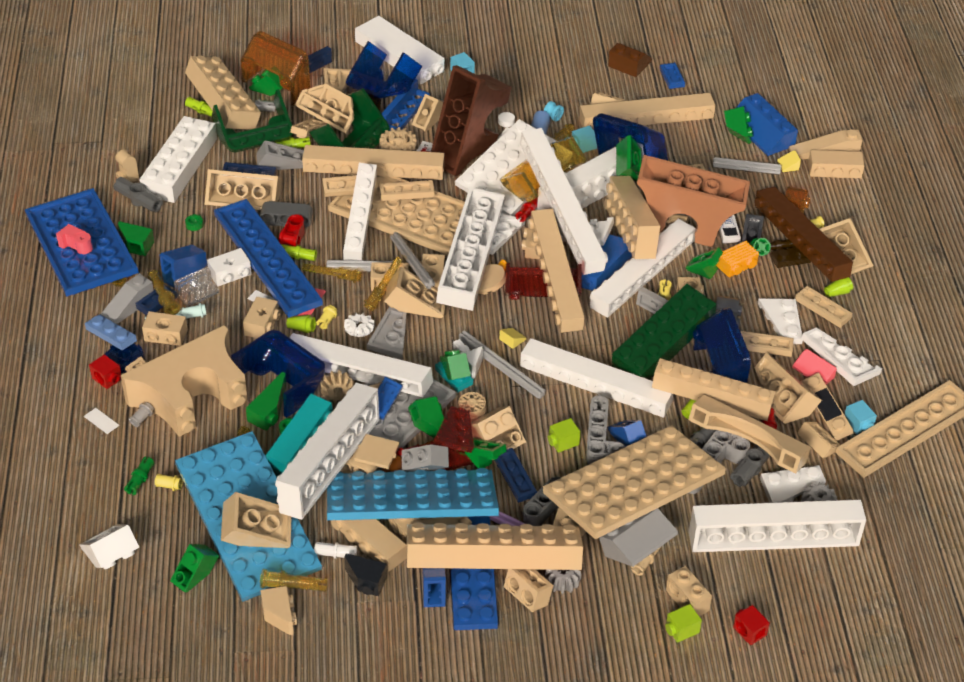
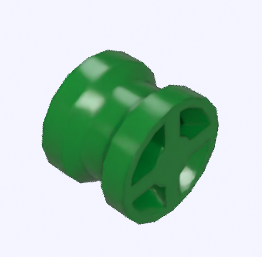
M755 238L750 242V245L759 252V256H765L770 252L771 244L767 239Z

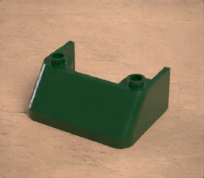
M364 88L348 94V96L353 98L354 120L351 125L354 130L342 142L329 124L309 132L319 146L374 149L380 143L381 134H385V130L389 131V125Z
M276 90L273 101L278 116L270 118L267 126L235 133L230 128H225L218 106H213L212 119L216 123L217 134L221 143L229 151L237 153L261 147L264 141L276 143L291 138L293 134L290 133L292 124L280 90Z

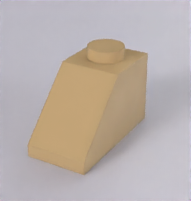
M425 94L411 125L428 131L439 121L443 102Z

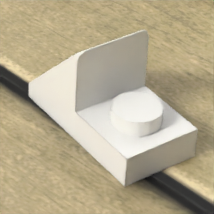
M460 339L453 341V350L460 349V352L466 353L471 377L473 379L476 378L483 360V346L470 351L469 347L464 345Z

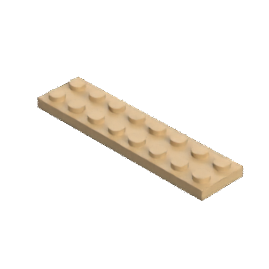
M949 380L838 446L835 453L865 478L963 418L964 391Z

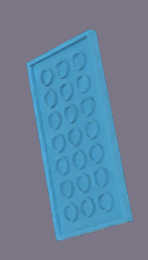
M253 431L175 460V465L242 602L261 595L260 590L281 587L322 570V565L299 520L294 517L291 518V547L238 546L221 541L223 502L235 492L278 504V493L275 486L277 478Z
M479 468L477 470L457 469L454 471H446L444 469L436 471L416 470L414 472H405L403 470H396L394 472L374 471L368 474L362 471H355L353 473L339 472L327 487V520L499 516V506L492 470L486 468Z

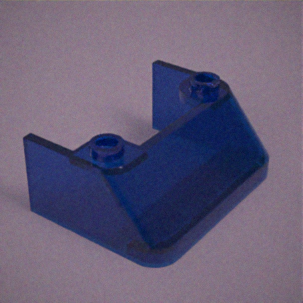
M367 41L346 78V84L355 90L364 88L368 95L379 99L400 95L411 89L422 65L407 54L402 53L387 81H383L384 71L380 67L387 54Z
M603 113L593 118L598 155L616 147L619 143V137L624 139L626 136L631 135L637 143L643 145L644 155L668 161L665 137L659 131Z
M731 308L721 309L698 324L696 329L693 330L694 351L707 350L713 365L710 373L747 383L751 365L749 351Z
M277 330L266 332L231 355V360L244 374L248 371L258 376L265 375L270 371L276 375H279L281 372L286 373V382L293 386L283 393L284 416L286 418L299 410L310 394L314 395L325 374V363Z

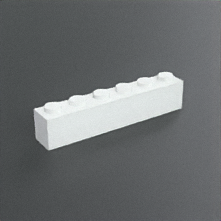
M359 163L343 250V260L363 259L376 183L377 165Z

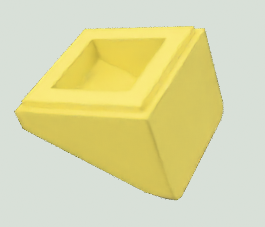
M794 150L777 159V162L781 165L782 172L799 170L801 160Z
M514 328L500 330L499 339L514 349L524 342L526 337Z

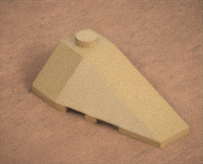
M841 130L789 146V151L795 150L800 159H809L810 150L860 152L863 140L859 130Z
M765 353L754 367L764 388L776 391L771 408L774 409V414L783 423L786 424L810 416L822 401L768 353Z

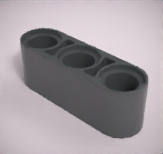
M267 201L262 205L260 217L266 225L285 226L291 215L298 214L304 218V226L306 228L311 224L313 208L308 204Z
M552 477L546 482L545 485L557 479H560L561 477ZM543 487L525 504L523 508V523L541 526L558 508L543 493Z

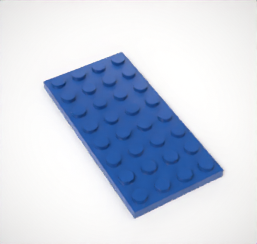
M94 188L24 209L66 297L139 273L133 258ZM68 224L73 225L90 234L93 250L88 254H79L77 250L69 246L63 249L58 245L56 233Z

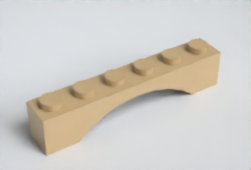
M703 395L693 403L689 421L705 429L724 431L743 437L765 450L775 460L777 465L795 474L806 464L811 450L810 446L707 395Z

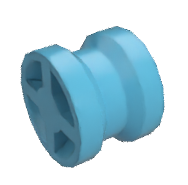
M549 101L544 111L550 115L553 121L557 122L564 113V107Z

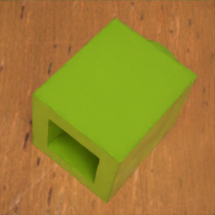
M569 418L550 426L548 442L559 453L580 444L581 431L573 420Z
M691 604L668 613L665 628L667 633L673 636L678 643L700 633L702 619Z

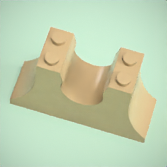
M225 325L121 375L127 405L129 407H139L141 403H149L154 408L153 412L163 418L179 437L196 428L192 401L194 396L201 394L213 395L229 410H233L248 402L245 375L231 360L229 331Z

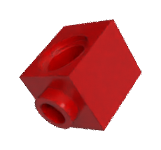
M105 354L89 364L91 378L104 388L109 389L121 380L120 365Z
M751 605L746 609H740L736 613L733 628L751 646L767 636L770 622Z

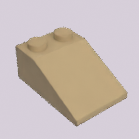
M851 218L819 229L853 261L851 275L874 266Z
M400 267L388 281L384 302L391 308H395L400 312L436 318L444 316L445 305L436 303L438 289L433 286L431 289H427L416 275Z
M235 492L223 502L221 541L238 546L291 547L292 517L279 513L278 504Z

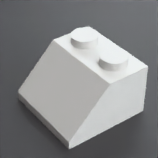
M116 524L79 544L96 568H104V570L116 564L115 560L121 557L126 559L134 555V550L139 548L128 524Z

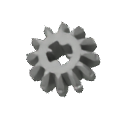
M820 482L818 485L811 483L809 487L804 489L801 497L802 502L837 501L835 489H829V485L822 486Z
M546 570L544 578L554 585L553 592L559 590L563 595L565 591L571 593L573 588H578L582 574L579 570Z

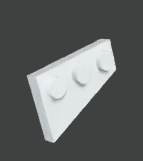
M501 213L490 254L493 255L525 225V221L519 222L521 218L517 220L515 216Z
M758 299V306L763 308L765 317L773 324L776 334L782 337L794 338L793 344H802V331L796 299Z
M819 465L801 468L796 474L789 470L763 473L760 476L769 503L794 501V498L803 494L804 489L809 487L811 483L818 485L820 482L822 486H825L826 483Z

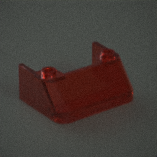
M506 262L505 296H509V300H520V297H548V285L543 281L544 270L529 267H510V263ZM578 264L576 269L570 268L578 297L581 295L582 264Z

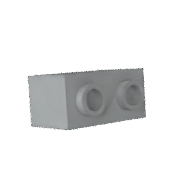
M425 445L401 450L403 471H431L449 467L448 447Z

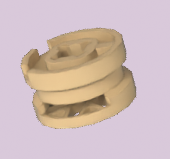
M468 392L461 395L458 401L459 417L463 421L471 423L485 415V398L477 392Z

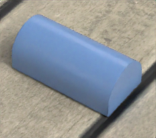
M537 111L533 116L531 126L536 129L542 128L544 134H547L550 115L545 111Z

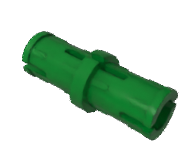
M147 456L143 457L137 469L133 470L131 479L124 487L126 493L136 495L142 483L146 482L148 479L147 475L155 464L152 458L148 457L147 459Z

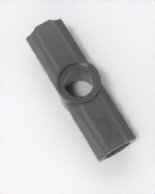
M120 176L113 185L114 190L131 199V203L134 206H143L156 213L163 205V200L147 191L142 183H133Z
M758 445L749 449L746 452L745 458L731 473L730 478L738 487L746 486L755 475L760 473L762 466L769 459L770 455Z

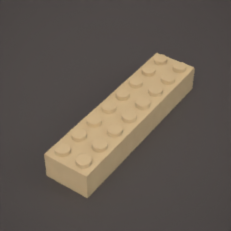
M419 522L407 524V568L582 570L583 543L580 529L574 525L553 526L545 524L542 526H532L530 524H522L520 526H511L509 524L488 525L485 523L478 525H467L465 523H458L456 525L435 523L434 525H428Z

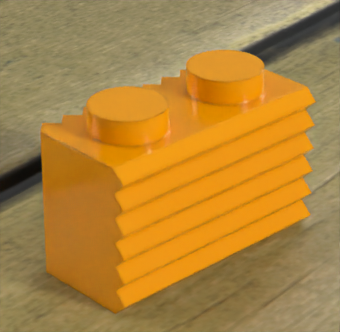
M744 241L722 251L723 254L720 256L716 266L730 278L731 276L739 275L748 268H754L758 262L759 252L747 241Z

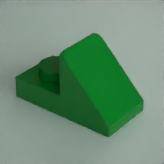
M718 247L697 255L690 260L685 268L687 271L711 279L718 270L716 264L719 262L723 252Z
M473 438L461 445L462 450L478 469L486 468L492 464V460L499 458L500 455L507 452L506 444Z

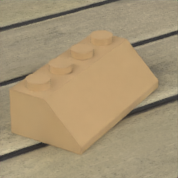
M208 169L204 205L224 207L247 199L255 210H261L264 202H278L282 178L271 175Z

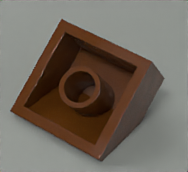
M617 43L609 51L608 67L633 77H637L652 62V58L647 54Z

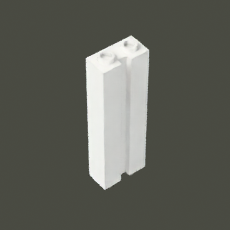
M380 16L355 28V42L409 78L417 79L420 85L430 80L432 75L435 77L444 72V58Z

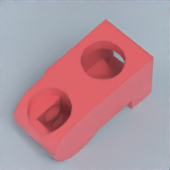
M68 224L56 233L58 245L63 249L69 246L77 250L79 254H88L93 250L90 234L73 225Z

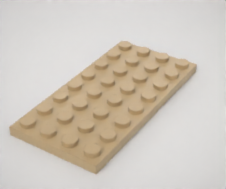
M376 176L378 192H374L368 226L392 235L394 232H398L405 240L448 255L465 201L434 191L435 197L381 201L380 184L409 181L398 177ZM353 194L336 196L328 205V210L349 218Z
M671 425L543 486V493L594 539H597L725 475L726 468Z

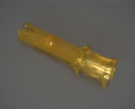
M157 270L150 271L147 277L153 283V287L159 296L158 302L164 307V313L176 315L180 311L181 306L175 301V295L167 289Z
M262 569L260 575V588L263 589L265 587L287 586L288 588L326 592L327 586L318 585V583H328L327 578L288 575L283 570L280 572H269L267 569Z

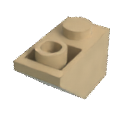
M287 586L260 590L264 620L288 635H294L293 626L297 625L296 613L291 612L290 609L294 607L293 595H288Z

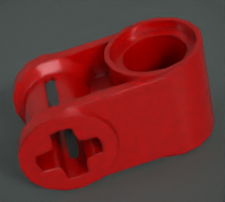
M295 214L288 218L279 235L280 244L300 246L301 240L305 235L304 218L301 215Z

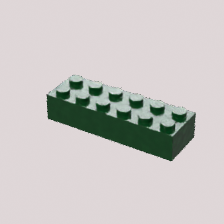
M686 284L612 353V367L650 380L654 376L660 358L670 361L715 318L717 304Z

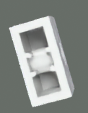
M242 248L207 259L208 272L217 287L251 275L250 260Z

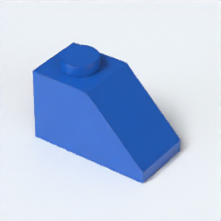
M623 420L607 427L615 440L622 443L625 447L647 437L641 420Z

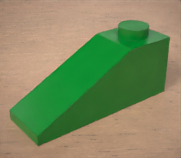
M281 372L246 407L247 422L265 431L276 424L287 387L286 373Z

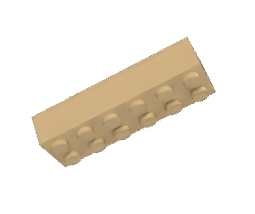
M190 56L185 74L212 111L214 105L218 106L225 128L255 129L261 112L222 60L216 56Z
M610 176L609 183L606 185L608 195L604 201V207L607 209L609 217H614V226L617 227L619 235L622 236L623 242L626 243L628 251L631 252L634 259H656L660 224L631 176Z

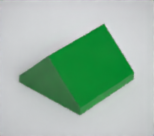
M629 135L616 145V176H631L633 181H637L642 163V148Z

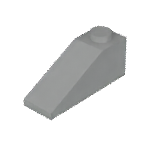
M264 141L256 153L257 165L276 167V170L303 168L302 157L304 150Z
M139 273L123 285L100 315L116 324L120 323L138 310L136 309V302L154 291L152 281Z

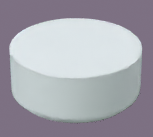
M503 112L499 114L498 124L500 126L511 127L514 125L515 116L512 113Z

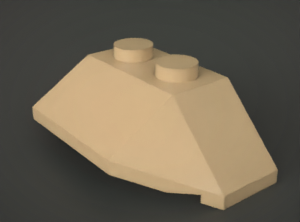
M328 84L302 90L295 106L347 134L354 120L353 98Z

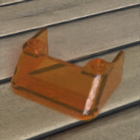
M258 31L252 36L241 58L242 81L246 83L259 73L262 68L279 75L280 85L290 91L291 105L294 106L302 90L310 89L308 55L302 49L265 32Z

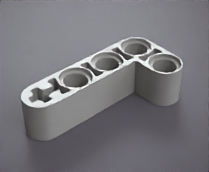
M601 395L594 396L590 404L586 462L588 465L625 448L620 442L606 441L609 402L606 397Z
M716 430L702 450L720 464L724 458L733 463L740 464L745 458L746 452L750 449V442L738 435ZM703 486L689 492V494L698 493Z

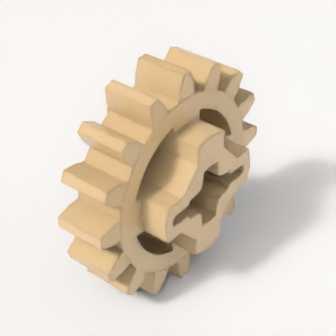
M400 127L397 130L391 128V131L385 130V134H381L380 146L381 149L415 151L417 139L416 135L412 134V131L407 132V128L400 130Z

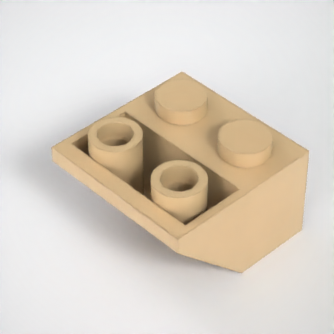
M510 406L498 407L467 424L473 438L506 444V450L510 448L515 449L526 442Z

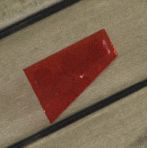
M450 406L433 443L472 453L474 442L470 412L461 407Z

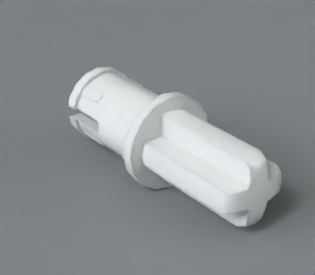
M317 542L314 546L316 555L333 556L334 559H337V557L344 558L346 553L357 556L356 545H342L338 542L335 544Z

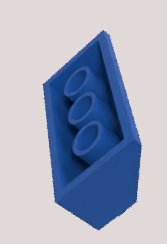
M759 93L745 97L736 107L744 106L746 112L750 113L751 122H749V127H752L753 130L751 141L767 156L786 150L789 146L796 144L798 129Z

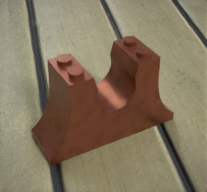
M458 65L453 66L431 152L444 153V171L454 176L459 175L472 159L485 153L497 141L499 134L484 127L493 109L508 103L512 89L511 86L485 73L476 75Z

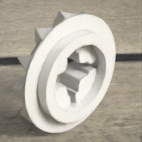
M355 313L354 316L349 315L348 319H345L344 329L351 336L363 337L374 330V320L371 319L370 315L365 316L364 313L361 315Z

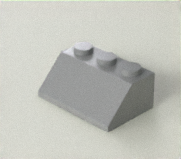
M657 508L599 537L605 557L634 567L678 535V531Z

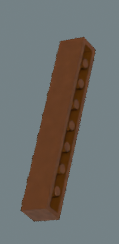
M775 186L756 191L755 207L831 282L851 276L853 261Z

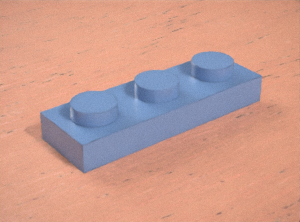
M100 314L85 323L86 330L120 350L127 348L137 341L135 334Z

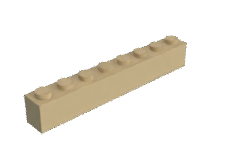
M710 93L581 105L579 119L582 128L590 125L593 130L714 118L715 103Z
M305 145L302 157L303 172L357 175L359 163L377 165L376 176L443 180L444 153Z
M553 208L531 211V219H528L529 230L532 229L533 231L532 241L536 243V255L540 256V269L544 270L543 281L548 285L547 295L552 299L550 302L551 310L556 313L554 315L556 326L559 325L561 333L583 330L584 314Z

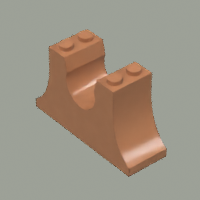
M643 155L637 185L643 190L647 204L660 224V232L666 227L667 219L670 216L686 214L697 222L695 243L713 247L722 224L732 215L745 210L750 181Z

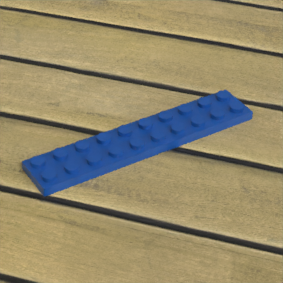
M247 199L214 210V216L238 249L242 248L250 260L251 267L274 299L278 301L279 306L288 318L323 305L322 298Z

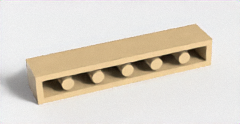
M661 358L656 367L652 384L654 389L696 401L703 395H707L745 415L765 421L768 420L776 392Z

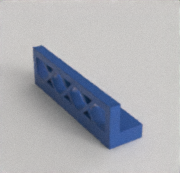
M412 78L381 113L389 125V131H391V128L397 130L398 127L402 130L417 113L424 95L430 96V93L418 89L417 79ZM418 95L422 98L415 99V96ZM408 105H415V107L407 108ZM407 114L405 117H399V115ZM399 123L398 127L392 126L391 124Z

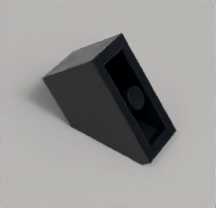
M746 214L742 242L747 241L750 244L753 239L761 238L764 216Z
M346 553L344 556L345 570L357 590L366 595L379 597L387 578V563Z

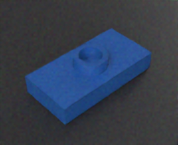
M676 63L660 65V71L669 89L685 87V81Z
M387 377L383 379L378 388L379 418L382 420L387 416L403 388V385Z

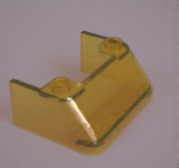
M573 136L550 143V146L555 150L557 160L559 159L563 172L567 173L573 170L575 165L587 161ZM527 159L499 179L502 185L521 201L530 202L539 196L537 190L540 185Z

